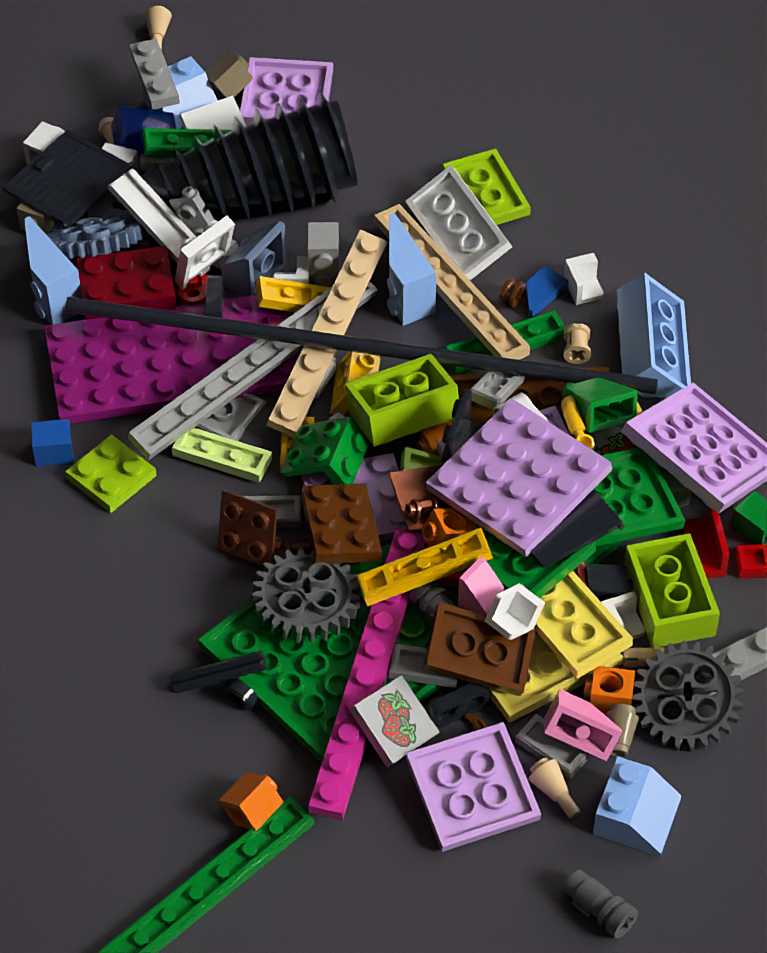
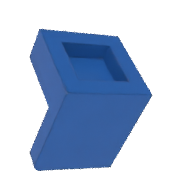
M68 419L31 422L32 447L36 467L74 462L70 421Z

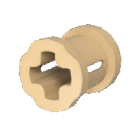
M575 323L565 327L564 339L566 347L563 351L564 359L572 364L587 362L591 357V350L588 347V340L590 339L589 327L584 324Z

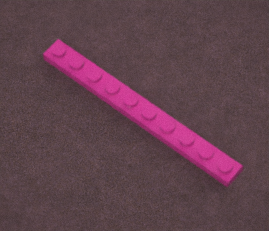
M396 528L385 564L426 549L427 542L424 540L423 534ZM411 590L371 606L310 799L309 813L338 820L344 819L368 740L349 709L384 687L394 647L398 642L409 606Z

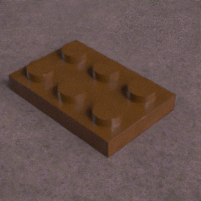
M366 484L302 486L301 497L315 563L381 561L382 549Z
M439 602L435 607L423 669L521 696L524 693L535 630L532 629L509 640L485 622L486 615Z

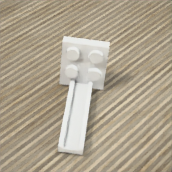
M130 169L123 176L108 185L111 193L160 246H167L169 256L178 264L175 283L182 290L187 287L188 281L196 275L201 277L210 270L209 266L219 258L224 260L228 257L235 226L228 216H225L220 221L214 220L204 228L203 233L196 237L134 169Z

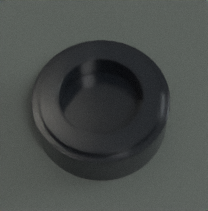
M233 678L225 687L227 697L244 710H251L259 700L257 694L247 684Z

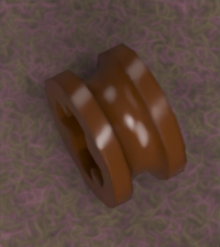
M509 277L501 289L500 302L506 303L509 301L510 306L516 307L524 295L526 284L522 281L516 283L515 278Z

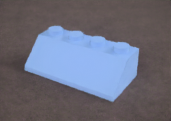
M643 273L617 289L622 374L658 379L656 394L637 392L642 397H669L691 384L684 301L649 275Z

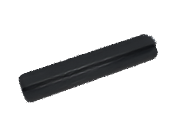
M257 651L174 673L170 676V686L175 693H181L261 672L267 668L266 657L262 652Z

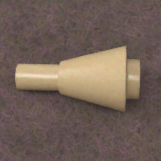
M153 6L145 11L144 16L151 40L157 38L162 49V39L172 14L162 6Z
M543 758L530 768L532 774L528 780L553 801L558 802L569 819L576 817L581 812L568 794L569 790L556 759L549 761L547 758Z

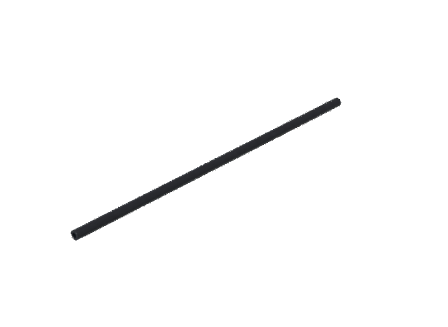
M67 297L66 312L405 360H414L432 354L441 365L573 383L603 378L638 390L637 392L656 394L658 379L74 297Z

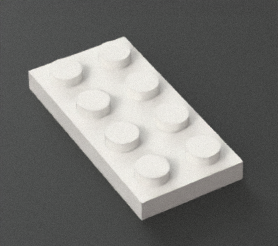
M452 165L405 201L433 241L469 280L473 279L512 248V245Z

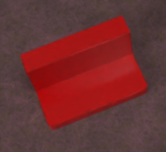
M708 507L707 518L686 520L683 529L680 530L682 535L691 534L707 579L726 577L729 560L726 538L719 514L714 509Z

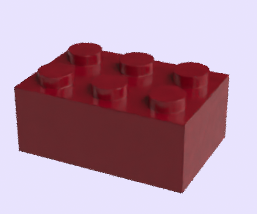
M167 246L77 258L83 299L160 310L176 308V297ZM85 315L86 320H89V319H97V318H104V317H97V316Z

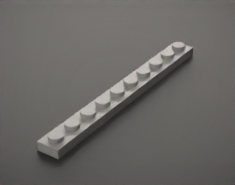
M369 282L357 309L376 295L378 289L371 282ZM332 287L278 326L311 331ZM258 339L131 430L128 434V439L149 461L303 349L304 345Z

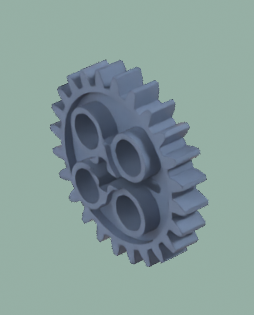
M116 215L110 218L109 216L85 218L74 222L69 228L63 229L60 226L61 229L52 230L53 233L47 234L66 257L69 256V259L76 256L84 258L87 255L95 257L96 255L109 254L112 251H120L119 248L130 247L129 244H136L137 240H142V236H144L142 225L134 217L129 218V215L123 217Z

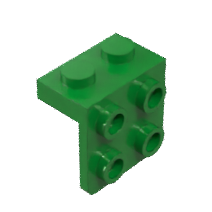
M351 417L305 424L298 429L281 472L286 477L324 471L334 485L353 484L370 441Z

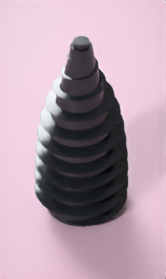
M318 91L316 105L307 107L302 99L297 96L295 111L286 113L280 104L276 102L274 117L266 120L255 109L253 123L246 127L234 116L233 129L225 135L214 125L210 141L203 144L193 135L192 149L181 154L174 147L173 159L161 166L155 162V169L140 176L170 209H173L169 202L170 199L182 198L183 189L192 186L193 189L198 190L201 199L205 203L202 211L206 209H219L223 217L229 215L230 207L241 208L248 219H250L253 205H263L271 216L274 203L285 202L293 213L296 199L306 198L312 207L315 208L317 195L327 193L336 204L338 190L358 186L353 154L339 103L337 100L328 102L321 91ZM110 192L114 209L127 210Z

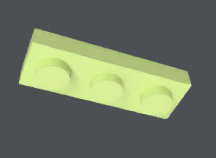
M197 428L188 431L177 439L172 446V455L258 483L261 482L272 461L271 451Z

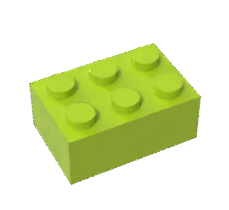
M432 354L345 383L349 414L374 447L454 419L452 418V410L456 399H459L457 384Z
M691 534L627 545L624 566H627V579H632L633 592L638 597L637 608L651 648H653V644H657V647L667 646L669 643L677 644L682 643V641L687 642L716 636L720 612Z

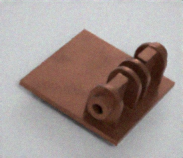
M444 464L389 473L408 532L421 530L433 509L453 508L428 491L426 487V481Z
M222 490L217 549L264 566L265 562L273 564L274 555H281L285 548V544L281 542V539L275 537L278 509Z

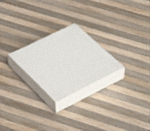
M233 96L182 113L179 117L184 129H213L215 125L220 130H232L234 116L246 127Z

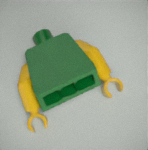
M594 378L579 383H567L562 390L563 400L561 402V409L570 434L575 435L577 441L592 450L595 443L594 439L590 435L584 434V431L591 433L624 424L643 413L637 402L638 390L603 378Z

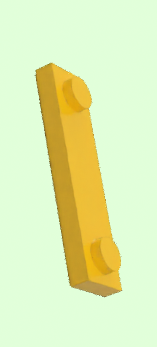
M478 528L356 576L368 607L467 569L480 557L487 561L493 559L482 528Z

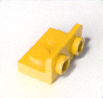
M355 352L346 353L337 364L330 414L334 415L339 412L344 415L349 408L345 383L379 372V356Z

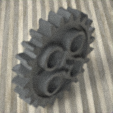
M299 548L298 555L295 556L289 550H286L285 559L274 555V564L265 562L264 572H257L256 582H253L252 605H255V615L262 616V625L271 624L272 634L283 630L284 640L293 634L296 635L297 643H300L303 636H308L310 643H314L315 635H320L326 641L329 631L338 636L340 635V626L349 628L350 618H356L357 608L360 607V585L357 584L356 574H350V565L341 567V563H315L313 550H311L310 555H305L303 548Z
M682 641L681 650L677 651L669 643L668 654L666 655L659 649H656L657 661L649 658L645 659V665L649 670L638 669L637 676L643 681H636L633 686L634 690L640 692L632 696L633 703L641 704L636 708V715L638 717L646 716L641 721L642 729L652 726L650 738L654 739L661 734L663 735L662 746L665 747L670 740L675 741L676 751L680 750L683 743H687L690 752H693L695 742H700L704 749H708V739L710 737L716 743H720L719 731L730 734L731 727L727 722L738 723L739 716L733 711L743 710V703L736 699L744 696V689L735 687L741 683V676H730L735 670L734 663L724 666V653L714 658L713 646H709L705 652L700 651V642L698 641L695 643L693 650L688 649L686 641ZM704 672L710 674L713 680L704 685L696 682L694 678L697 674ZM665 675H674L679 681L676 685L668 687L663 685L660 680ZM684 691H691L692 701H685ZM712 692H717L719 695L716 696V697H713V696L707 695V694H710V693H712ZM659 695L667 697L663 700L657 699ZM709 705L716 712L713 716L704 718L697 713V710L701 706ZM674 707L679 709L681 715L677 719L669 720L662 713L667 708Z

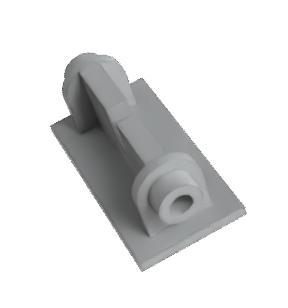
M188 186L183 189L182 198L170 199L169 202L180 220L198 237L203 233L204 228L214 221V218L208 209L202 211L205 203L201 199L198 190Z

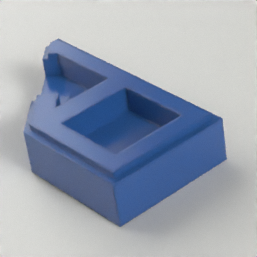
M546 265L526 282L528 314L531 318L535 317L568 288V280Z

